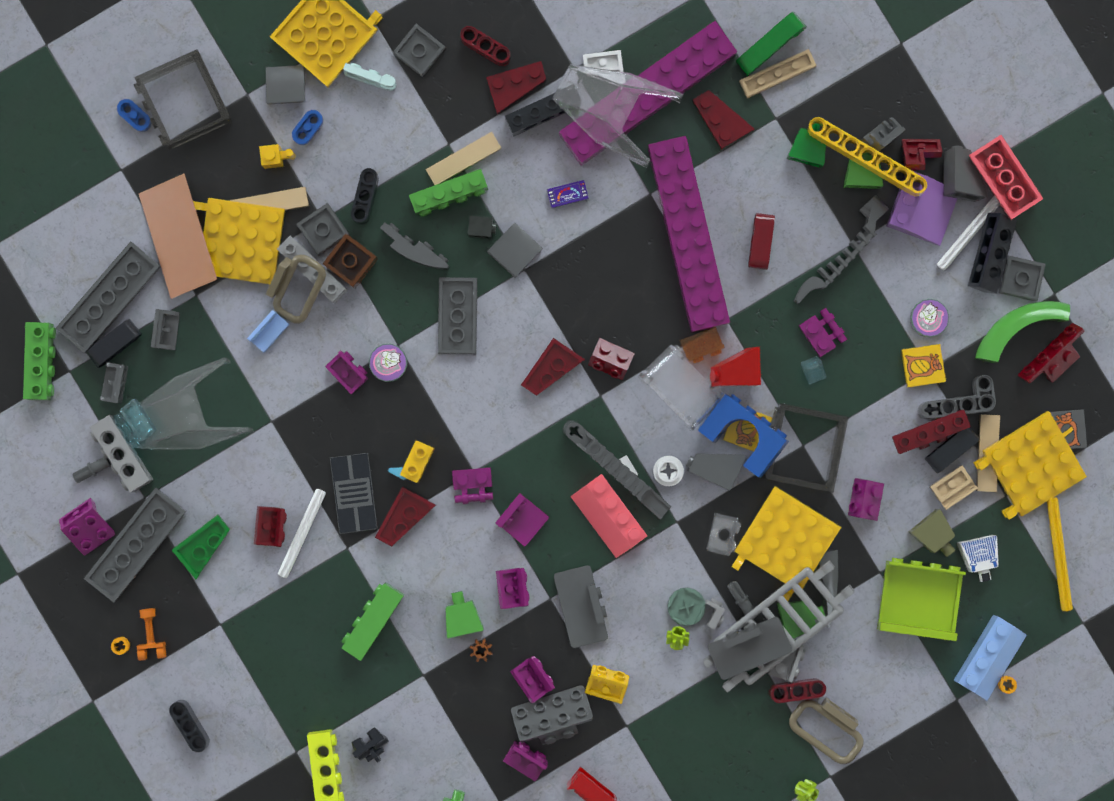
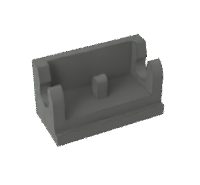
M891 117L889 122L892 123L893 127L884 120L864 136L861 141L875 150L881 151L906 129L901 127Z
M155 310L151 347L176 351L180 312Z
M106 362L102 395L100 396L101 401L122 404L128 366Z

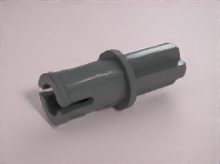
M105 457L93 463L89 462L87 466L72 474L73 478L77 483H80L91 476H97L96 473L110 467L111 463Z
M737 581L727 585V588L736 600L735 604L739 605L744 615L754 609L748 599L749 596L744 594Z

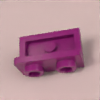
M340 350L325 367L352 395L368 380L365 376L367 371L361 365L357 367L352 362L354 358L348 351L344 353Z
M855 478L848 516L878 521L885 483Z
M525 569L497 570L496 579L500 609L529 606L530 596L526 586L527 574Z
M534 656L526 659L510 671L531 703H534L543 695L555 689L552 678L545 673L542 663Z

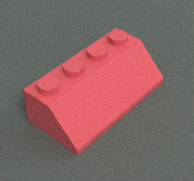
M999 135L969 155L1010 220L1043 199L1002 135Z
M602 474L570 496L616 558L647 537V534Z

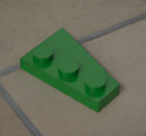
M217 514L172 549L195 580L230 528L220 515Z

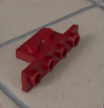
M1071 323L1033 361L1025 366L1018 376L1031 383L1043 372L1046 378L1053 383L1080 358L1072 343L1085 330Z
M960 410L894 435L892 440L898 454L915 448L922 450L929 447V443L937 441V443L948 440L947 436L970 428V423L965 410Z

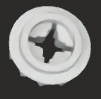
M664 456L659 458L654 464L653 474L656 481L661 485L674 486L681 481L684 468L681 461L676 457ZM667 462L671 469H677V471L670 474L669 480L666 473H660V471L666 469Z

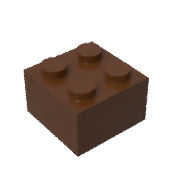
M345 234L322 264L356 289L378 258L348 234Z

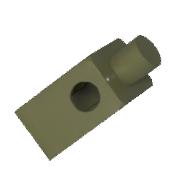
M935 509L908 531L932 553H936L940 549L948 557L955 551L949 543L955 537V534L940 509Z

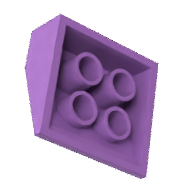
M915 172L926 180V190L922 195L915 197L899 189L886 227L940 246L957 198L944 196V184ZM914 182L912 184L914 190H922L920 183Z

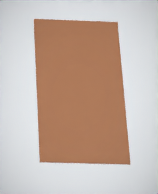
M185 174L139 193L170 298L172 299L217 280Z

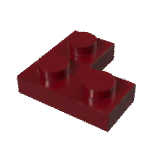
M902 139L901 141L904 166L910 170H925V158H941L942 156L940 139Z

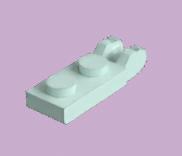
M345 63L343 70L344 75L388 91L396 88L394 77L388 74L381 76L375 70L369 69L367 71L361 69L362 67L358 64Z

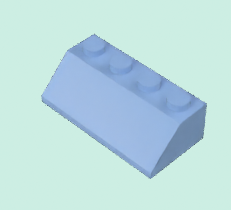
M993 615L954 681L987 701L1027 635L1000 617Z

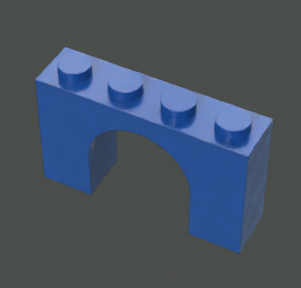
M725 394L698 431L716 443L732 423L741 420L751 422L758 431L759 442L755 451L743 466L757 477L762 478L789 441L785 439L787 435L780 429L776 431L770 427L772 423L764 417L759 419L755 416L757 412L747 405L746 408L740 404L742 400L734 394L731 396Z

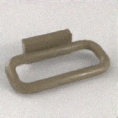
M297 255L292 260L286 257L279 264L266 292V295L271 298L275 296L273 307L276 313L295 324L304 322L325 281V269L319 262L306 255ZM303 262L317 270L318 278L301 314L295 316L281 307V301L298 264Z
M827 697L822 702V705L814 700L802 701L789 718V725L797 735L839 764H848L853 761L863 747V737L855 730L859 725L858 720ZM806 708H813L855 738L856 744L847 756L838 755L797 725L798 717Z

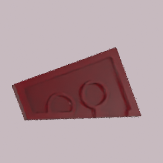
M541 61L486 77L497 115L547 81Z
M710 90L692 100L721 150L754 131L750 124Z
M553 338L521 386L537 396L585 359Z
M402 487L375 538L392 547L430 512L436 504Z

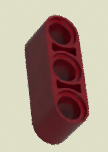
M466 26L461 30V41L465 46L498 66L502 67L510 63V51L506 46L472 26ZM466 33H473L475 35L472 40L464 38ZM484 42L491 45L488 50H482L480 47ZM500 52H504L507 54V58L499 60L497 55Z
M755 213L748 261L749 268L768 270L775 215Z
M818 678L792 681V683L773 684L769 689L770 697L777 703L820 698L826 693V685ZM815 683H820L821 690L814 693L812 686ZM795 686L802 687L800 695L793 694ZM778 688L783 689V695L780 698H775L774 691Z

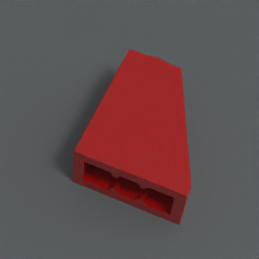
M760 347L745 348L712 366L710 372L711 387L761 385Z

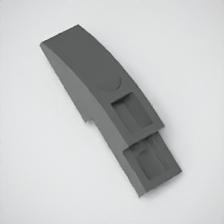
M384 222L380 227L384 233L394 240L390 247L408 260L434 269L448 270L450 268L447 264L449 260L442 254L437 256L432 252L434 248L426 241L424 243L419 241L413 246L414 241L407 235L403 238L398 233L400 230L394 224L390 223L388 225Z

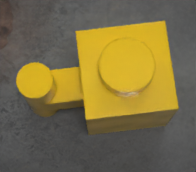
M279 144L259 146L261 165L264 169L284 167L283 160H294L296 158V154L291 149L282 151Z

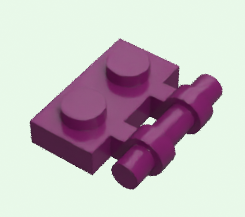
M827 308L820 311L823 316L822 320L819 321L816 315L799 325V328L819 358L836 347L832 341L836 337L840 343L847 340L843 334L844 330L842 327L839 328L834 320V315L830 314ZM826 323H828L833 331L830 335H828L823 327Z
M491 467L452 471L454 490H462V495L454 496L455 503L469 504V502L475 501L486 503V500H493V492L485 493V487H492ZM479 488V493L468 494V489Z

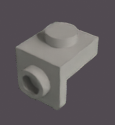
M714 598L711 601L706 599L705 603L714 607L706 625L715 630L716 626L720 627L724 620L722 614L725 609L721 607L722 603Z

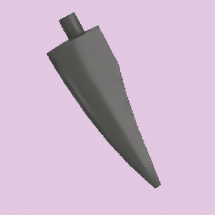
M827 550L815 568V572L829 560L833 563L834 569L822 577L820 581L835 597L838 587V550ZM822 595L826 617L834 609Z

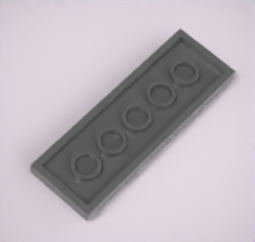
M130 241L59 323L56 329L83 353H86L161 266Z
M155 488L85 576L84 580L112 602H116L187 511L161 490Z

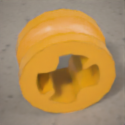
M118 637L111 643V650L117 655L125 654L130 649V642L125 637ZM121 641H123L125 649H121L119 651L117 649L118 646L116 647V643H120Z
M1002 676L998 682V688L1006 694H1011L1016 690L1017 682L1010 676ZM1007 680H1010L1009 683L1012 684L1011 688L1008 687V690H1005L1003 682H1007Z

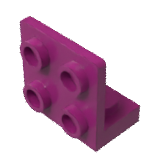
M519 493L495 524L503 528L523 546H526L549 517Z
M91 498L59 519L61 531L83 555H87L115 535V531L97 512L96 504Z
M514 741L503 762L536 782L542 770H546L548 767V761L545 759L546 756L539 751L534 753L525 742L518 743Z

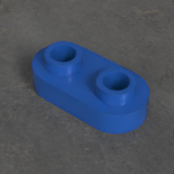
M123 99L118 103V114L139 132H145L151 127L152 121L150 116L132 100ZM127 107H131V111L129 113L125 112V109ZM144 119L145 124L139 125V121Z
M310 110L305 113L292 131V138L297 144L306 145L323 125L321 113L317 110ZM312 118H317L315 124L311 123ZM300 133L306 134L304 139L299 138Z

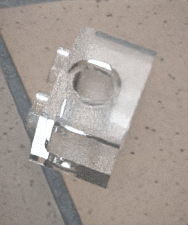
M714 513L706 550L730 556L731 552L734 553L736 548V541H734L735 533H739L741 523L738 522L739 518ZM723 529L729 532V537L726 540H721L719 537V533Z

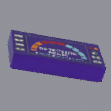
M584 180L547 189L551 208L589 199Z

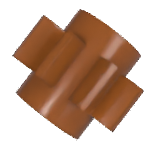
M485 638L483 642L475 639L476 645H470L469 647L474 650L470 656L475 655L477 662L480 658L487 661V654H493L489 651L492 644L487 645ZM478 646L486 648L484 655L476 652Z

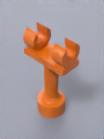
M155 608L139 610L140 618L145 620L147 644L137 645L138 660L147 659L148 648H157V658H165V642L155 643L152 618L156 616Z

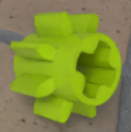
M673 627L672 631H667L666 644H670V647L674 650H682L684 645L689 646L690 633L686 632L683 627Z
M807 779L804 782H798L795 787V794L798 795L796 800L815 801L819 795V790L816 789L817 784Z

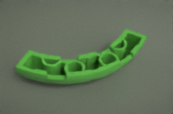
M1043 301L1030 303L1010 311L1001 317L984 336L978 347L975 359L991 363L998 362L1004 347L1012 336L1031 323L1047 320L1069 321L1070 304Z

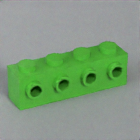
M479 169L410 194L409 197L416 215H421L422 217L431 214V211L434 209L442 210L449 207L451 203L464 202L468 200L467 197L473 195L475 197L481 196L486 193L485 191L488 190V186L482 170Z
M25 323L23 399L51 400V396L54 395V385H52V377L55 375L52 358H55L56 353L53 346V339L56 338L54 324Z
M386 582L383 585L379 584L373 593L376 595L372 602L368 600L362 609L365 613L362 617L358 616L352 624L354 630L351 634L347 632L341 641L344 644L342 649L360 661L364 658L405 595Z

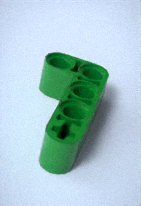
M795 12L789 13L736 60V63L749 76L787 42L802 33L807 26Z

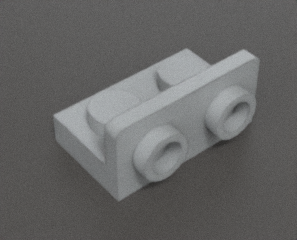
M802 645L768 671V674L792 683L793 679H797L799 674L797 666L799 660L802 661L804 658V646Z

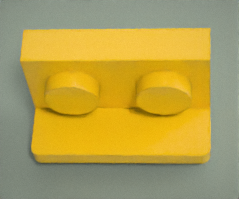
M415 441L400 475L415 483H419L435 448Z
M593 665L585 693L622 704L628 687L629 675L621 671L607 669L601 665Z

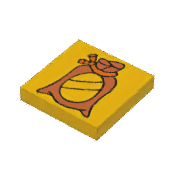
M940 344L901 350L907 388L946 382Z
M759 412L755 414L759 419L764 417L769 422L772 421V417ZM741 420L732 423L727 428L723 440L754 452L759 442V435L756 427L751 422Z

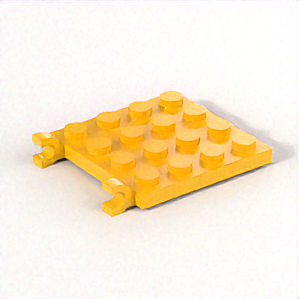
M301 0L271 34L270 38L326 87H329L343 71L345 63L349 64L378 31L374 26L383 17L375 10L369 19L366 20L344 0Z
M208 198V203L193 201L196 210L206 211L203 235L216 276L270 284L277 270L279 258L277 248L281 243L285 209Z
M1046 411L982 450L985 456L973 462L976 469L980 470L985 469L989 464L991 465L1013 504L1001 511L1003 516L1009 520L1016 516L1017 513L1021 517L1047 502L1049 498L1057 496L1087 477L1049 411Z
M775 486L734 552L738 553L739 556L732 567L739 570L745 559L786 584L806 567H809L814 572L841 529V526ZM806 577L798 583L802 589L809 578ZM791 589L783 595L787 601H789L794 590Z

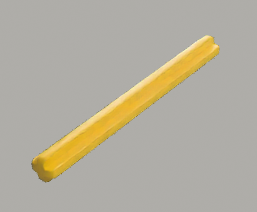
M1053 497L1047 501L1060 604L1062 611H1071L1073 606L1058 498Z

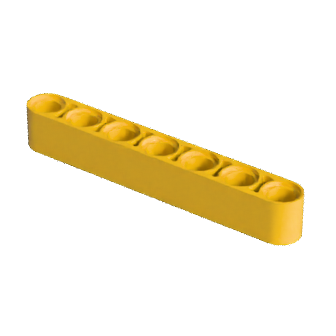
M815 117L810 121L808 126L809 135L912 196H920L926 190V180L910 169L823 118ZM813 124H820L822 130L819 132L812 129ZM829 134H837L839 140L835 142L831 141L829 139ZM852 143L855 145V150L848 151L845 145ZM862 154H871L872 160L865 161L862 158ZM886 163L889 166V170L882 171L879 168V164ZM896 173H903L905 180L899 181L896 178ZM914 182L920 183L922 190H914L912 184Z

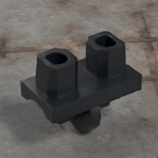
M372 728L367 732L371 741L365 744L362 738H357L352 742L353 755L359 760L366 758L369 762L375 759L378 763L381 761L379 755L385 752L382 746L388 743L389 740L377 728Z

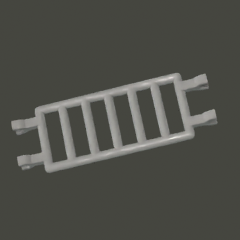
M830 560L815 573L809 567H806L717 637L714 642L726 637V634L735 630L738 632L746 624L754 623L756 625L753 619L761 612L767 619L775 617L768 607L775 601H778L804 633L797 640H794L784 628L792 646L791 653H793L844 612L840 603L854 594L855 590L849 584L835 597L829 592L820 579L834 569L835 566ZM808 577L833 607L834 611L826 617L799 586L798 583L804 578ZM789 590H794L819 621L811 629L784 598L783 595ZM711 654L703 661L707 668L714 664ZM790 654L758 666L759 669L751 676L746 671L735 675L724 682L722 687L729 692L742 680L747 685H752Z

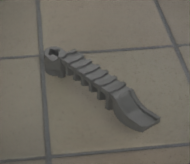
M877 195L860 209V212L866 217L865 226L862 227L865 232L863 234L859 232L856 235L861 243L858 245L854 240L849 243L854 250L850 252L845 248L842 251L847 257L845 260L840 255L835 258V261L839 264L837 268L832 262L826 265L832 272L830 276L822 267L817 270L825 282L819 277L807 279L794 299L796 304L800 303L810 291L816 289L823 290L828 284L830 285L834 281L833 279L839 276L841 271L848 266V263L856 258L855 255L859 254L863 250L862 248L870 243L869 240L877 235L875 233L876 221L889 210Z
M571 420L564 424L563 432L585 453H588L594 461L596 460L602 468L606 469V472L614 476L615 480L628 489L632 495L636 496L660 520L665 513L672 507L650 486L646 485L643 480L639 479L634 472H631L626 465L622 464L621 460L608 451L604 445L600 444L579 423ZM571 426L575 427V430L580 435V437L572 433L569 428Z

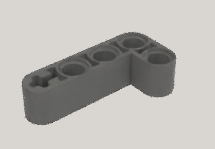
M988 375L977 376L972 381L973 396L923 402L918 407V414L924 419L944 417L964 410L962 407L964 400L970 403V408L967 411L965 410L966 414L991 411L996 405L993 380ZM980 379H984L986 381L987 385L985 389H981L979 387ZM983 398H987L989 401L987 408L981 405ZM946 402L951 405L949 413L943 410V405ZM927 405L928 408L937 407V411L929 412V414L924 409L927 408Z

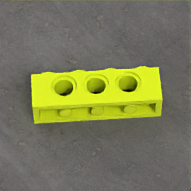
M332 729L309 732L307 740L315 801H344V793L340 792L339 784H342L341 772L338 773L337 765L340 763L339 754L335 753L334 746H337L336 734H333ZM320 747H326L329 750V754L327 756L321 755L319 752ZM322 767H330L331 774H323ZM324 786H332L334 792L327 794L324 791Z

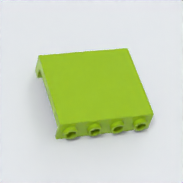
M892 558V561L886 560L877 629L880 631L957 641L958 634L955 633L962 578L963 575H966V572L960 571L961 567L949 566V569H943L941 564L930 563L929 567L922 566L923 562L911 560V564L903 563L904 559Z

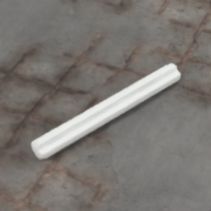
M995 195L937 263L940 269L946 270L985 224L987 214L994 213L1000 206Z
M321 489L315 490L279 569V576L283 578L289 576L326 495L325 491Z

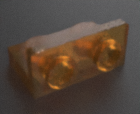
M716 327L680 340L687 361H693V364L703 361V356L710 354L713 357L721 354V349L725 348Z

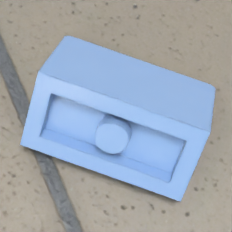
M272 310L247 339L265 353L290 324Z

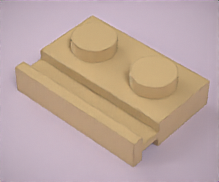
M960 465L930 486L945 510L978 489L963 465Z

